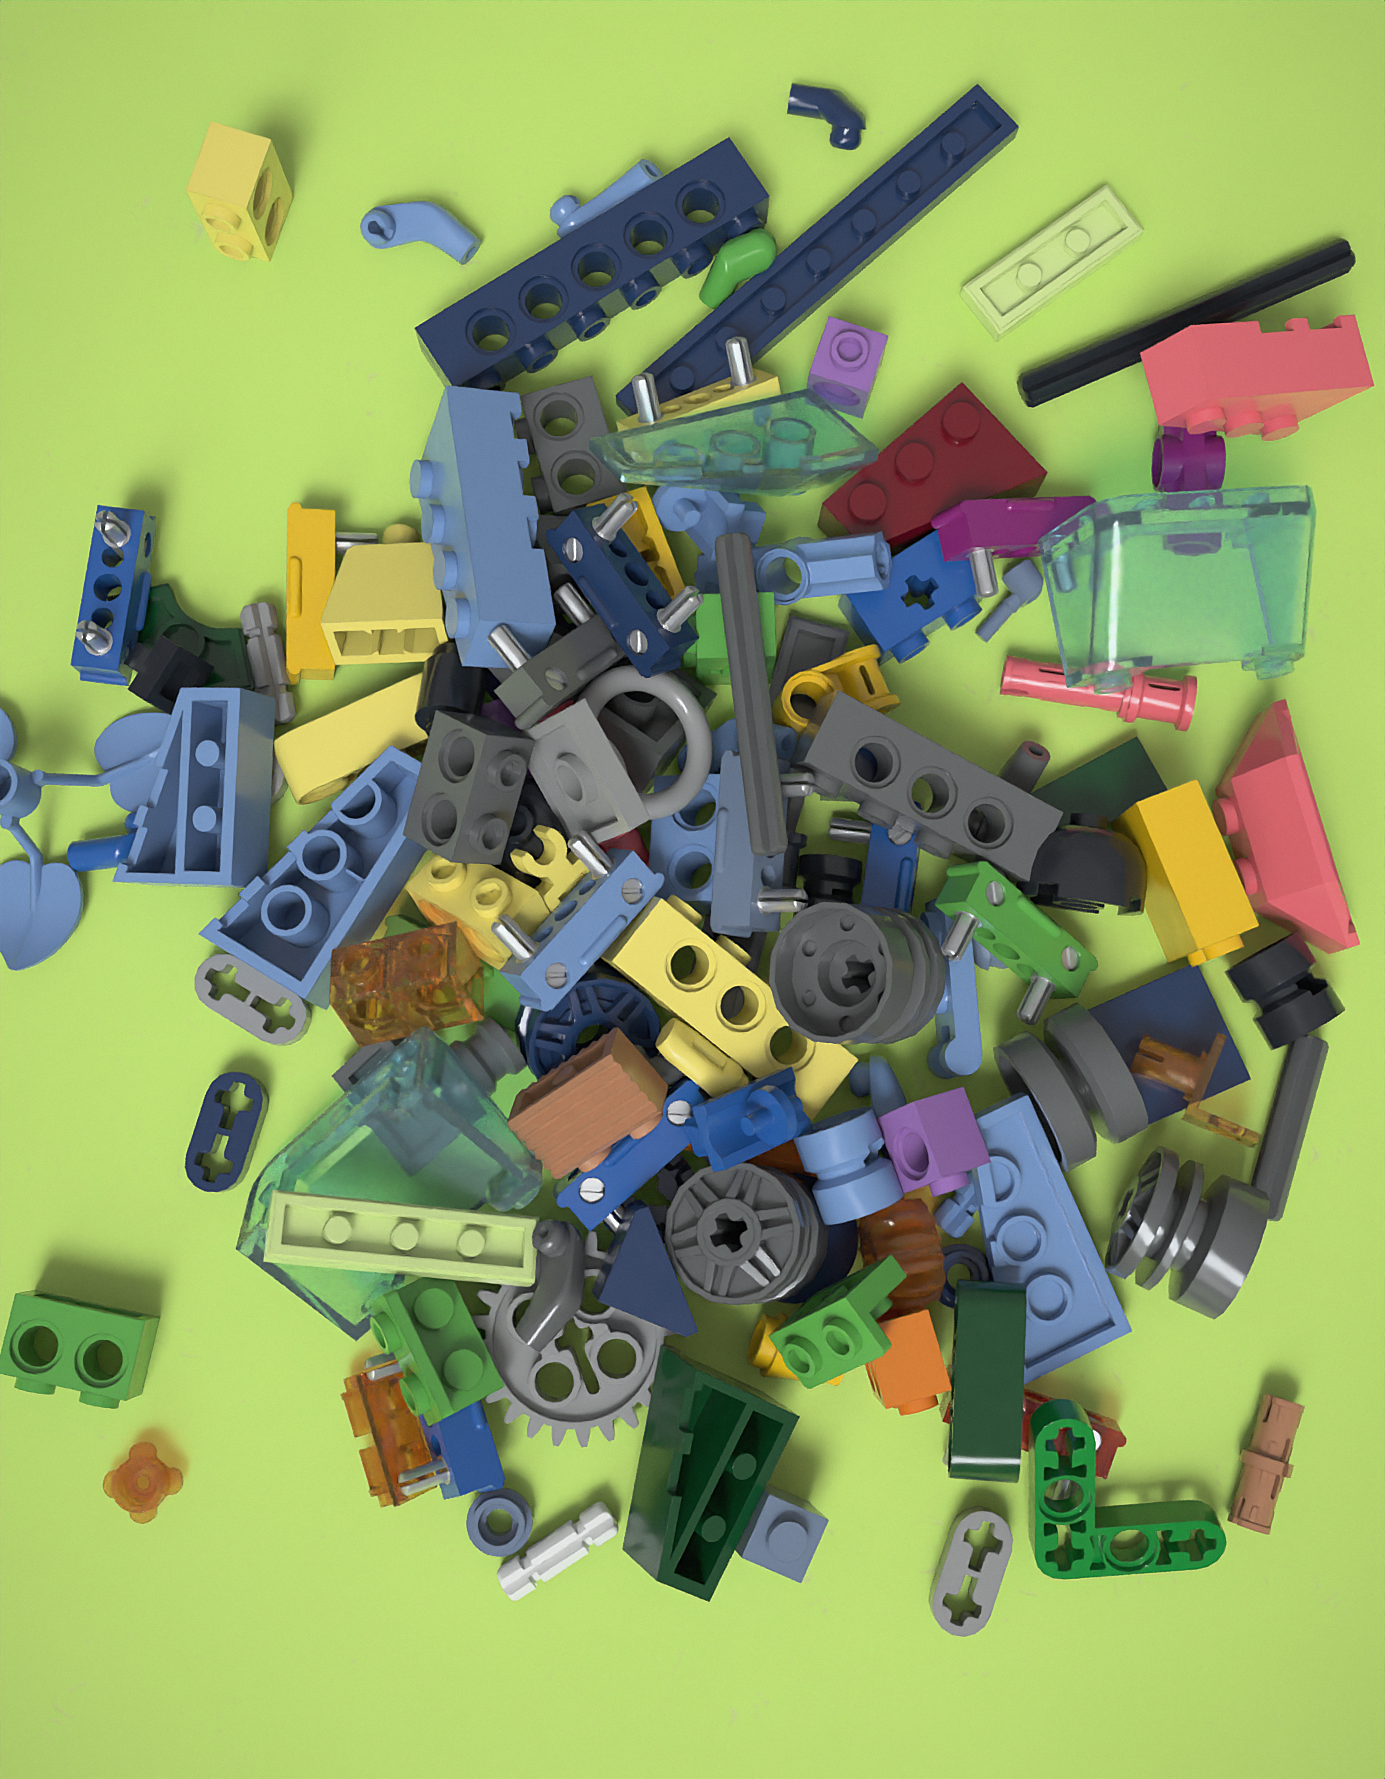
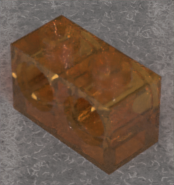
M457 921L333 949L331 954L329 1004L360 1047L484 1020V967Z

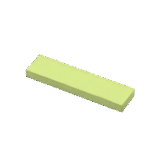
M273 1190L270 1195L263 1262L530 1287L535 1283L537 1249L533 1247L531 1239L535 1227L539 1224V1217Z

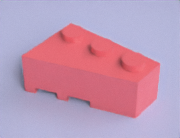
M1355 315L1338 316L1333 319V323L1321 329L1310 330L1307 318H1294L1285 323L1287 331L1261 333L1258 321L1190 325L1144 350L1140 355L1159 425L1187 428L1189 434L1222 431L1225 432L1228 438L1241 437L1248 434L1261 435L1263 441H1274L1296 433L1299 430L1298 422L1374 386Z

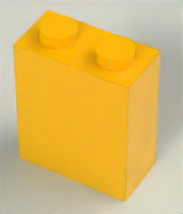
M1197 779L1136 802L1110 823L1112 831L1129 837L1141 851L1147 873L1144 907L1168 963L1187 956L1192 968L1244 947L1240 934L1258 927L1259 923Z

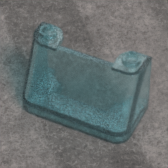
M1287 485L1121 495L1107 498L1085 507L1040 538L1038 545L1066 687L1093 686L1095 695L1112 694L1131 688L1133 686L1131 677L1139 675L1148 669L1240 661L1241 668L1244 671H1255L1258 680L1277 678L1294 672V662L1305 657L1317 516L1312 487L1308 485Z
M424 1026L414 1031L267 1163L251 1188L236 1250L357 1341L371 1329L370 1317L375 1314L370 1304L382 1294L393 1289L402 1288L405 1275L263 1262L270 1195L273 1190L475 1211L487 1202L497 1211L504 1212L513 1207L521 1209L535 1198L543 1183V1164L541 1160L535 1158L533 1151L527 1150L525 1142L518 1139L516 1132L510 1131L507 1124V1116L467 1069L449 1044L429 1027Z

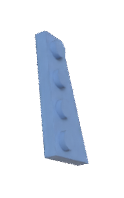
M1019 1092L974 1114L991 1162L971 1171L991 1281L1025 1283L1026 1285L1025 1385L1132 1332V1329L1029 1096Z

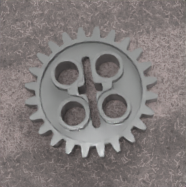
M592 1230L588 1234L583 1246L585 1278L594 1275L598 1276L608 1250L606 1252L598 1250L597 1231ZM537 1249L535 1283L533 1285L525 1287L500 1284L502 1287L499 1292L491 1289H481L477 1294L491 1309L489 1314H477L471 1317L476 1327L486 1330V1338H482L505 1385L504 1388L488 1395L485 1400L489 1404L506 1397L511 1402L504 1418L507 1424L517 1419L522 1413L530 1417L527 1437L531 1439L545 1424L552 1426L553 1446L560 1445L567 1429H575L580 1446L587 1447L591 1427L599 1426L602 1434L608 1441H612L615 1437L614 1419L619 1416L632 1428H636L639 1425L634 1405L640 1402L649 1407L652 1393L649 1387L654 1383L660 1345L680 1353V1350L664 1344V1337L673 1335L675 1332L611 1306L601 1312L587 1311L580 1306L573 1318L578 1328L589 1326L593 1332V1336L585 1342V1352L600 1386L598 1392H589L582 1375V1368L575 1348L572 1345L562 1347L558 1341V1338L566 1331V1325L541 1352L527 1345L515 1331L518 1325L516 1321L517 1307L524 1300L532 1299L538 1286L540 1250ZM618 1338L626 1340L632 1345L636 1352V1363L632 1369L626 1373L614 1374L603 1368L599 1359V1350L608 1340ZM557 1362L568 1367L574 1378V1386L571 1392L562 1397H552L543 1392L538 1383V1373L542 1366L547 1363Z

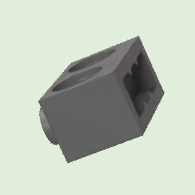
M592 376L520 396L524 418L515 420L514 426L518 439L527 440L529 456L535 454L541 475L530 478L540 514L552 512L554 516H568L573 510L584 508L589 503L627 492ZM557 418H566L576 424L571 433L560 437L552 436L544 430L550 421ZM573 475H584L594 482L590 490L580 495L569 494L561 488L563 482Z
M436 710L402 835L449 862L501 865L535 740L487 716Z

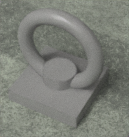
M634 665L616 667L600 674L585 687L575 704L522 732V734L535 740L528 768L550 808L559 819L569 840L570 838L574 839L573 835L583 830L598 844L629 832L648 820L664 818L679 812L699 794L708 778L712 764L713 742L711 729L706 714L697 698L682 682L667 672L650 678H644L643 676L641 677ZM641 691L660 698L672 708L683 726L687 740L685 765L678 779L662 791L651 794L637 793L627 774L626 765L621 754L614 744L607 739L597 721L604 705L621 693Z

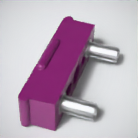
M1091 496L963 500L936 514L931 519L933 528L938 530L944 562L970 560L975 589L979 598H989L998 594L999 588L993 559L1055 556L1062 591L1076 592L1084 587L1077 551L1100 541L1094 514L1097 502Z

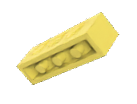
M671 894L666 901L653 896L603 952L600 958L671 1015L689 1024L724 1054L741 1066L743 1073L752 1080H756L779 1069L792 1067L796 1077V1096L801 1100L803 1111L812 1122L859 1059L842 1046L843 1044L813 1042L791 1029L776 1008L769 984V975L763 982L747 969L746 965L752 958L742 948L723 935H720L714 942L696 927L702 920L701 915L677 896ZM690 945L696 955L695 968L686 978L676 980L671 972V959L679 948ZM740 986L744 993L743 1008L735 1017L725 1019L720 1008L721 999L727 990ZM788 1026L792 1033L791 1046L784 1055L773 1058L770 1051V1040L779 1028Z

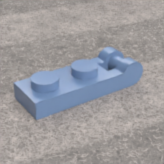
M935 898L925 903L926 912L921 913L920 919L923 920L938 939L941 948L954 921L934 905L937 900ZM972 939L960 961H951L943 956L946 964L945 990L935 1013L937 1043L930 1048L927 1054L929 1070L940 1079H951L973 1074L982 1063V1044Z

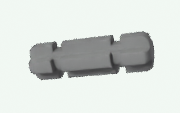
M270 602L246 605L241 611L240 619L244 636L250 637L248 644H246L255 686L254 690L256 693L276 698L274 726L289 723L295 718L296 709L293 694L286 691L290 680L286 674V658L281 635L275 634L277 627H279L276 608Z

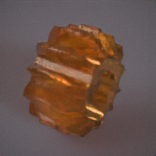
M902 1197L899 1201L884 1209L859 1218L860 1224L857 1231L860 1238V1247L858 1249L862 1256L863 1268L892 1254L907 1275L887 1295L893 1303L889 1310H908L918 1306L924 1307L926 1303L940 1300L946 1280L943 1269L945 1257L940 1244L941 1236L938 1235L935 1227V1217L929 1212L928 1206L921 1198L905 1199Z

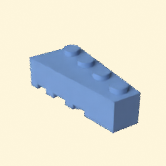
M390 745L330 804L332 809L309 832L303 830L286 847L289 852L262 878L257 876L238 894L241 899L220 919L215 917L198 934L301 998L327 1010L427 850L425 847L402 835L422 763Z

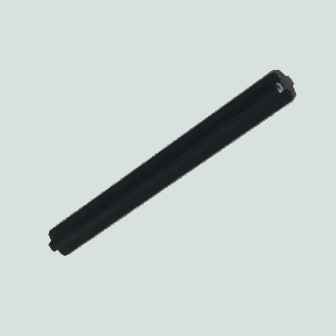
M1337 238L1021 373L1017 381L1019 394L1027 407L1034 408L1141 362V352L1190 325L1232 323L1349 273L1351 267L1356 263L1355 254L1346 239Z

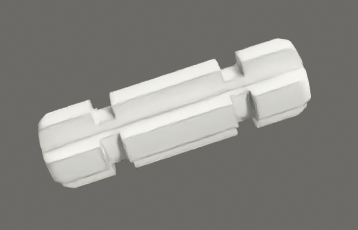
M595 1503L580 1513V1520L576 1523L569 1520L527 1548V1555L521 1558V1556L517 1555L500 1566L496 1575L507 1596L512 1601L521 1599L536 1589L535 1586H537L536 1582L542 1579L545 1583L587 1555L590 1550L589 1546L595 1544L599 1547L614 1537L618 1532L619 1526L605 1503Z

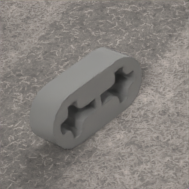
M216 954L206 959L197 970L195 975V991L199 1000L208 1008L260 1040L277 1046H288L300 1041L308 1032L311 1024V1010L307 1001L235 956ZM235 967L238 971L235 974L234 980L251 992L245 1002L227 993L221 996L218 1001L215 998L218 986L211 981L213 975L217 971L228 974ZM264 999L270 1004L279 1007L285 1004L287 999L292 1002L288 1013L296 1019L294 1026L291 1029L279 1027L272 1034L268 1030L272 1023L271 1018L256 1009L260 1000Z
M974 1506L966 1508L956 1516L950 1527L930 1588L929 1605L931 1613L941 1628L951 1635L966 1637L976 1634L985 1627L991 1616L1012 1552L1013 1538L1010 1527L998 1513L988 1507ZM983 1521L990 1522L989 1531L998 1539L995 1548L983 1547L976 1567L969 1565L973 1546L964 1538L967 1529L979 1530ZM965 1575L971 1576L968 1595L977 1606L974 1612L963 1610L958 1620L951 1619L952 1611L943 1602L946 1593L957 1595Z

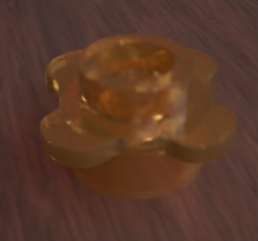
M139 1442L133 1445L129 1450V1459L120 1465L117 1470L108 1472L103 1480L105 1494L110 1498H114L118 1506L128 1511L130 1518L140 1524L152 1521L157 1516V1507L168 1495L177 1494L183 1486L182 1472L178 1468L165 1465L157 1457L156 1447L149 1442ZM141 1476L149 1480V1485L146 1489L138 1486L137 1481Z

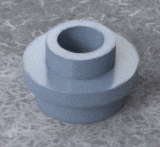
M502 1487L498 1490L484 1492L474 1500L468 1511L466 1520L467 1532L472 1543L487 1555L502 1557L513 1554L523 1547L531 1534L533 1526L531 1508L526 1499L512 1489ZM496 1509L507 1511L512 1517V1527L506 1532L494 1531L488 1523V1516L492 1511Z

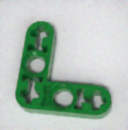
M1055 1399L1037 1407L1031 1415L1029 1422V1539L1037 1567L1044 1575L1053 1579L1067 1580L1197 1570L1212 1565L1223 1555L1227 1544L1224 1530L1213 1508L1202 1501L1179 1500L1095 1507L1096 1440L1087 1412L1080 1404L1069 1399ZM1070 1427L1071 1429L1067 1430L1065 1434L1067 1455H1058L1053 1439L1057 1438L1060 1428ZM1072 1480L1079 1484L1077 1491L1067 1499L1052 1500L1044 1495L1047 1488L1056 1481ZM1056 1525H1066L1070 1539L1066 1540L1065 1549L1056 1550L1058 1547V1530ZM1198 1529L1195 1533V1539L1188 1540L1191 1536V1530ZM1138 1530L1144 1533L1143 1539L1132 1548L1117 1549L1110 1545L1113 1538L1122 1531ZM1157 1531H1161L1163 1543L1159 1542Z

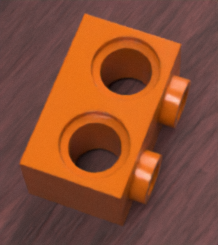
M915 1302L888 1309L875 1321L890 1340L892 1347L882 1357L865 1364L873 1395L885 1409L898 1408L901 1416L931 1409L939 1405L936 1394L952 1390L929 1311Z

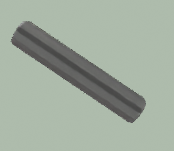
M1308 1034L1289 1044L1251 1182L1252 1187L1268 1193L1270 1207L1267 1221H1279L1283 1217L1329 1049L1328 1042Z

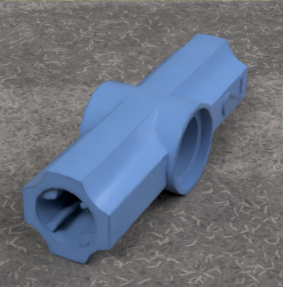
M882 531L820 539L799 536L784 543L751 547L757 592H774V604L789 605L802 598L884 590L890 586V573L893 566L890 545L886 543ZM704 553L698 555L697 570L694 574L696 588L699 590L697 594H718L720 589L716 561H710ZM786 557L795 561L801 571L800 584L792 581L786 574L784 568Z

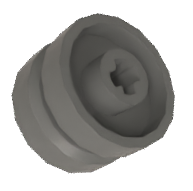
M1078 1002L1044 1019V1042L1030 1032L1023 1031L993 1047L994 1059L1010 1096L1019 1092L1028 1094L1062 1172H1069L1096 1157V1132L1109 1142L1119 1144L1148 1128L1146 1108L1129 1069L1102 1026Z

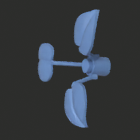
M0 707V825L11 832L30 858V864L20 860H12L0 865V952L10 970L21 971L28 969L55 954L75 931L84 907L83 886L77 872L64 863L43 865V854L19 824L20 818L28 816L37 808L41 799V787L45 785L101 787L110 783V792L115 803L129 812H137L140 804L147 805L158 774L159 767L154 766V762L169 723L170 714L156 712L138 713L113 722L101 733L94 747L96 760L105 772L97 775L46 773L39 769L31 772L11 763L17 750V733L12 719Z

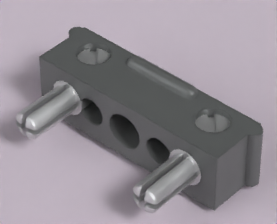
M571 583L559 587L554 593L553 598L577 628L533 658L529 656L505 625L497 627L487 637V641L513 672L494 692L515 716V725L521 730H527L585 689L597 676L613 669L628 657L600 616L593 612Z

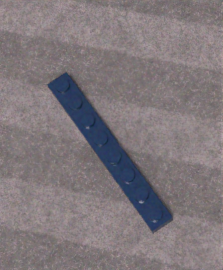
M978 84L974 86L781 252L766 271L753 276L642 372L653 375L659 405L731 377L725 346L726 341L734 337H745L747 339L751 365H754L1016 138L1019 126ZM631 381L615 395L617 406L628 417L638 413Z

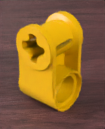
M873 644L852 650L828 663L799 672L790 677L773 702V723L793 728L797 733L798 741L800 740L810 720L797 715L791 707L790 697L793 694L800 693L808 695L818 704L820 697L840 690L882 714L896 709L901 705L897 694H890L877 662V659L881 656L878 645Z

